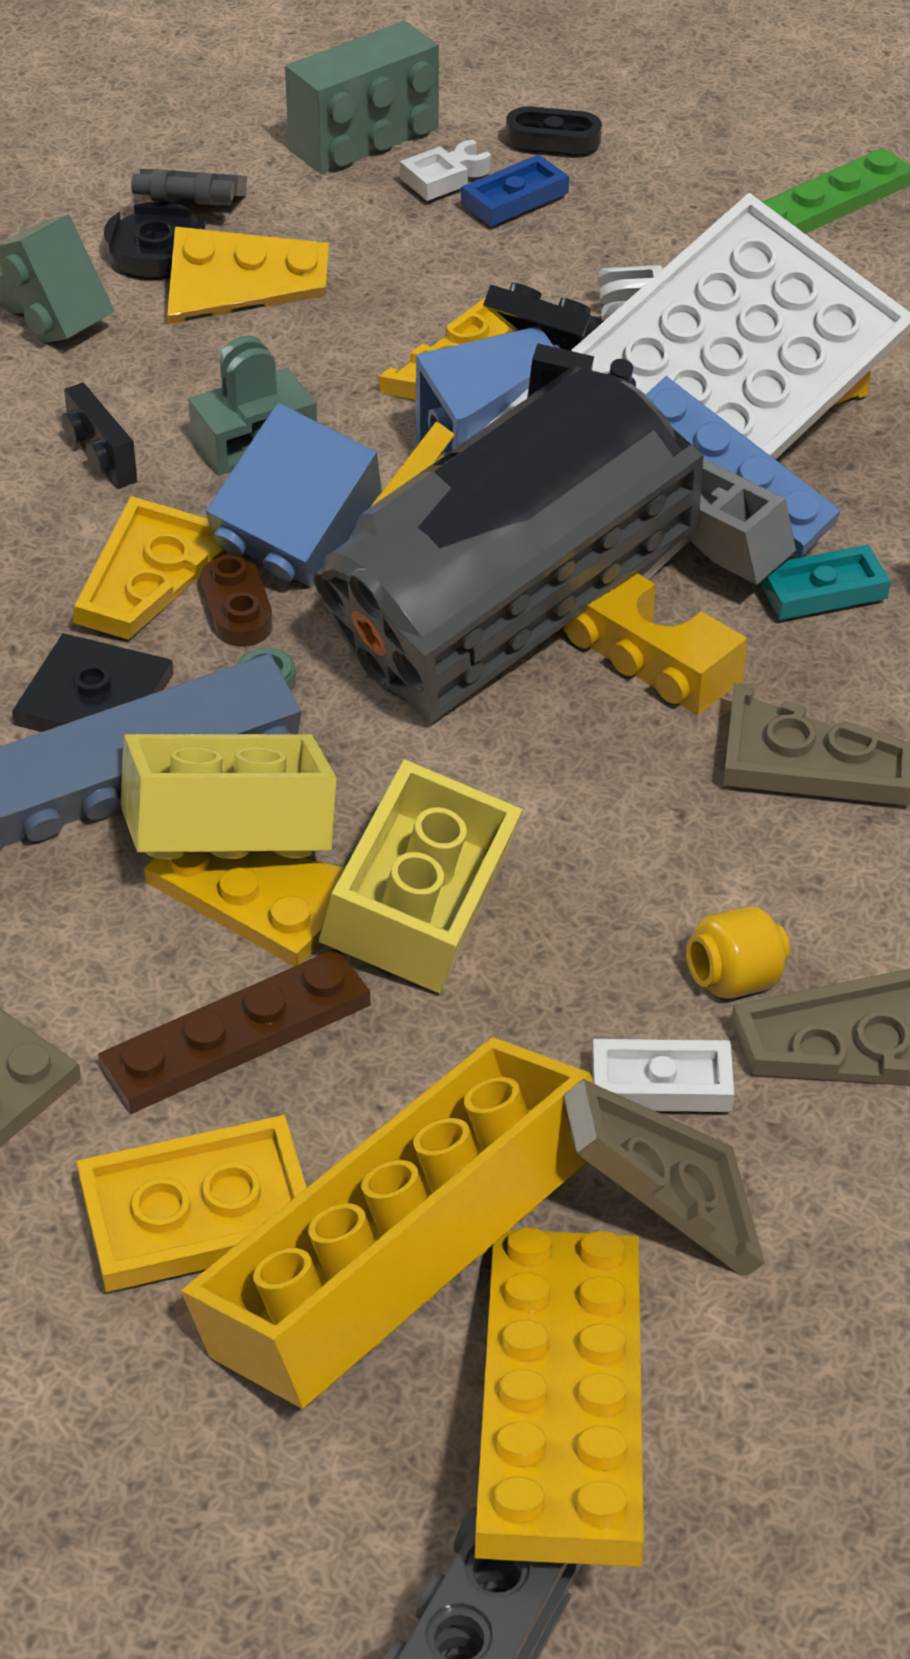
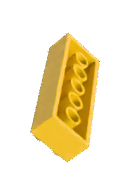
M491 1037L180 1290L209 1357L299 1408L304 1409L369 1351L377 1347L385 1337L423 1304L431 1300L438 1291L469 1264L483 1255L492 1244L515 1224L531 1213L538 1204L561 1184L585 1166L587 1161L577 1154L570 1136L571 1126L564 1094L583 1079L594 1084L591 1073Z

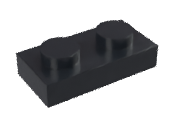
M84 382L65 388L66 412L61 415V421L70 443L73 445L80 443L86 450L87 458L94 472L98 475L105 473L117 489L137 483L134 441Z

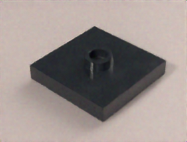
M62 633L12 710L14 725L44 732L162 691L166 688L174 674L172 659Z

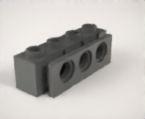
M472 1507L458 1530L454 1542V1552L458 1554L446 1575L435 1572L428 1580L420 1596L415 1613L416 1618L420 1621L407 1643L399 1639L395 1640L384 1659H539L570 1601L571 1594L568 1593V1590L582 1564L475 1559L477 1508Z

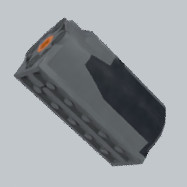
M581 367L571 368L361 513L351 538L324 557L323 568L313 575V581L338 631L358 658L367 675L376 680L383 689H390L402 696L431 724L583 613L588 604L620 586L699 527L704 455L671 426L664 414L641 390L626 380Z

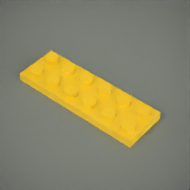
M530 1227L509 1230L493 1244L475 1559L642 1567L644 1519L639 1236L617 1235L607 1231L592 1233L551 1232Z

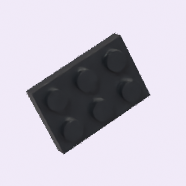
M511 282L509 290L490 284L483 303L484 307L514 332L540 326L553 346L558 345L561 349L569 351L604 322L600 318L590 315L591 308L580 302L568 298H560L558 305L540 299L542 296L541 292L515 282Z

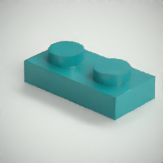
M869 544L785 560L759 582L779 620L888 599L891 583Z

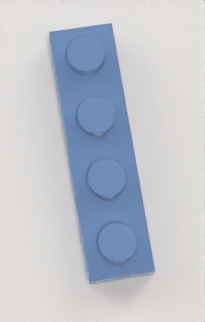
M665 376L645 394L664 414L671 426L704 455V459L786 499L796 547L794 553L802 557L837 523L841 511L838 507L669 377Z

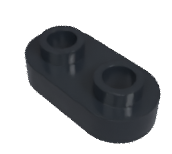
M527 106L512 110L506 117V139L510 144L522 149L584 154L597 149L601 144L602 122L596 115L589 112Z

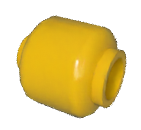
M741 907L705 916L697 924L694 934L689 938L686 946L687 964L693 979L697 984L705 987L718 998L731 999L771 989L780 981L785 968V962L790 955V942L786 931L781 925L776 924L771 915L760 907Z

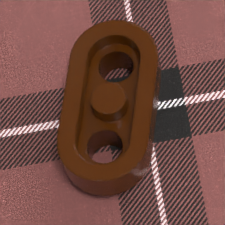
M233 554L222 555L208 562L201 571L202 594L217 637L226 644L238 647L252 646L264 641L272 632V609L257 566L249 559Z

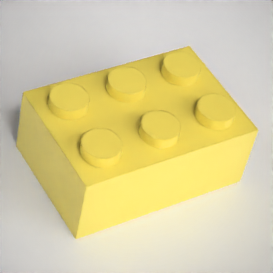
M312 734L123 735L120 806L137 852H145L148 856L157 859L180 858L184 855V852H210L220 858L237 859L247 856L249 851H274L283 857L303 858L310 856L312 851L332 850L337 777Z
M404 759L331 893L319 942L441 994L507 857L523 809Z

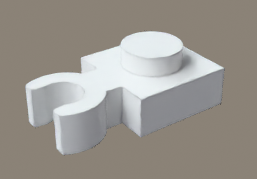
M474 140L459 143L455 150L449 153L439 146L400 161V179L426 201H429L467 185L468 177H481L491 171V154L487 151L476 155L477 142Z

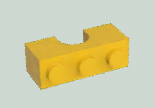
M638 573L634 574L617 588L588 604L583 613L563 627V631L567 633L569 639L576 646L583 649L590 647L609 659L614 667L623 675L636 676L655 688L667 702L672 704L679 703L696 715L701 714L733 689L734 683L739 684L744 680L748 638L703 611H700L690 620L679 625L663 626L654 624L656 584Z

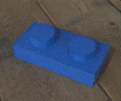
M538 154L462 186L461 204L488 225L494 226L569 193V175Z

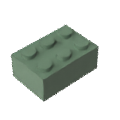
M406 21L285 65L288 149L321 175L439 128V45Z

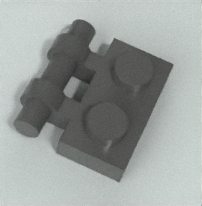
M140 169V174H133L131 190L132 194L150 195L152 201L183 202V198L195 199L196 204L232 205L234 196H246L247 176L163 169Z

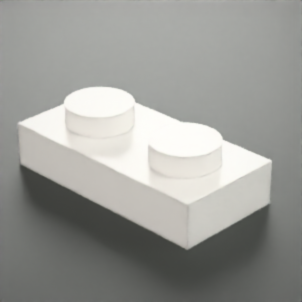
M593 1039L592 1073L594 1084L653 1111L732 1112L734 1082L730 1040Z

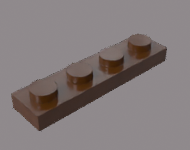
M332 949L98 1053L100 1068L131 1115L371 1006L370 990L339 950Z

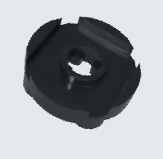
M145 202L134 205L133 215L126 216L121 220L120 212H118L106 223L104 228L106 255L112 262L113 270L118 274H133L146 277L167 276L171 278L175 227L205 230L204 221L200 216L198 222L190 218V209L176 203Z

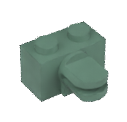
M69 214L41 221L0 244V303L4 309L12 314H24L28 327L38 336L41 342L47 343L68 339L115 312Z
M253 336L238 337L222 348L220 352L222 388L188 398L191 439L218 476L233 471L278 402L317 422L316 402L288 367L276 371L275 357L259 338Z

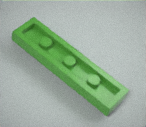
M882 147L762 202L806 234L910 186V165Z

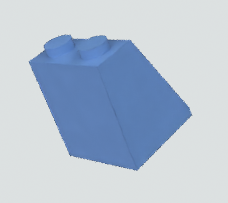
M536 326L416 354L417 443L421 442L437 421L455 434L443 455L451 452L481 431L528 389L532 358L537 343L556 348L560 347L558 345L553 346L541 327Z
M278 402L206 510L213 540L219 547L230 554L242 556L245 553L262 562V565L270 574L282 581L291 582L295 579L311 587L314 584L313 575L323 568L324 557L348 541L360 514L369 509L382 492L377 452Z

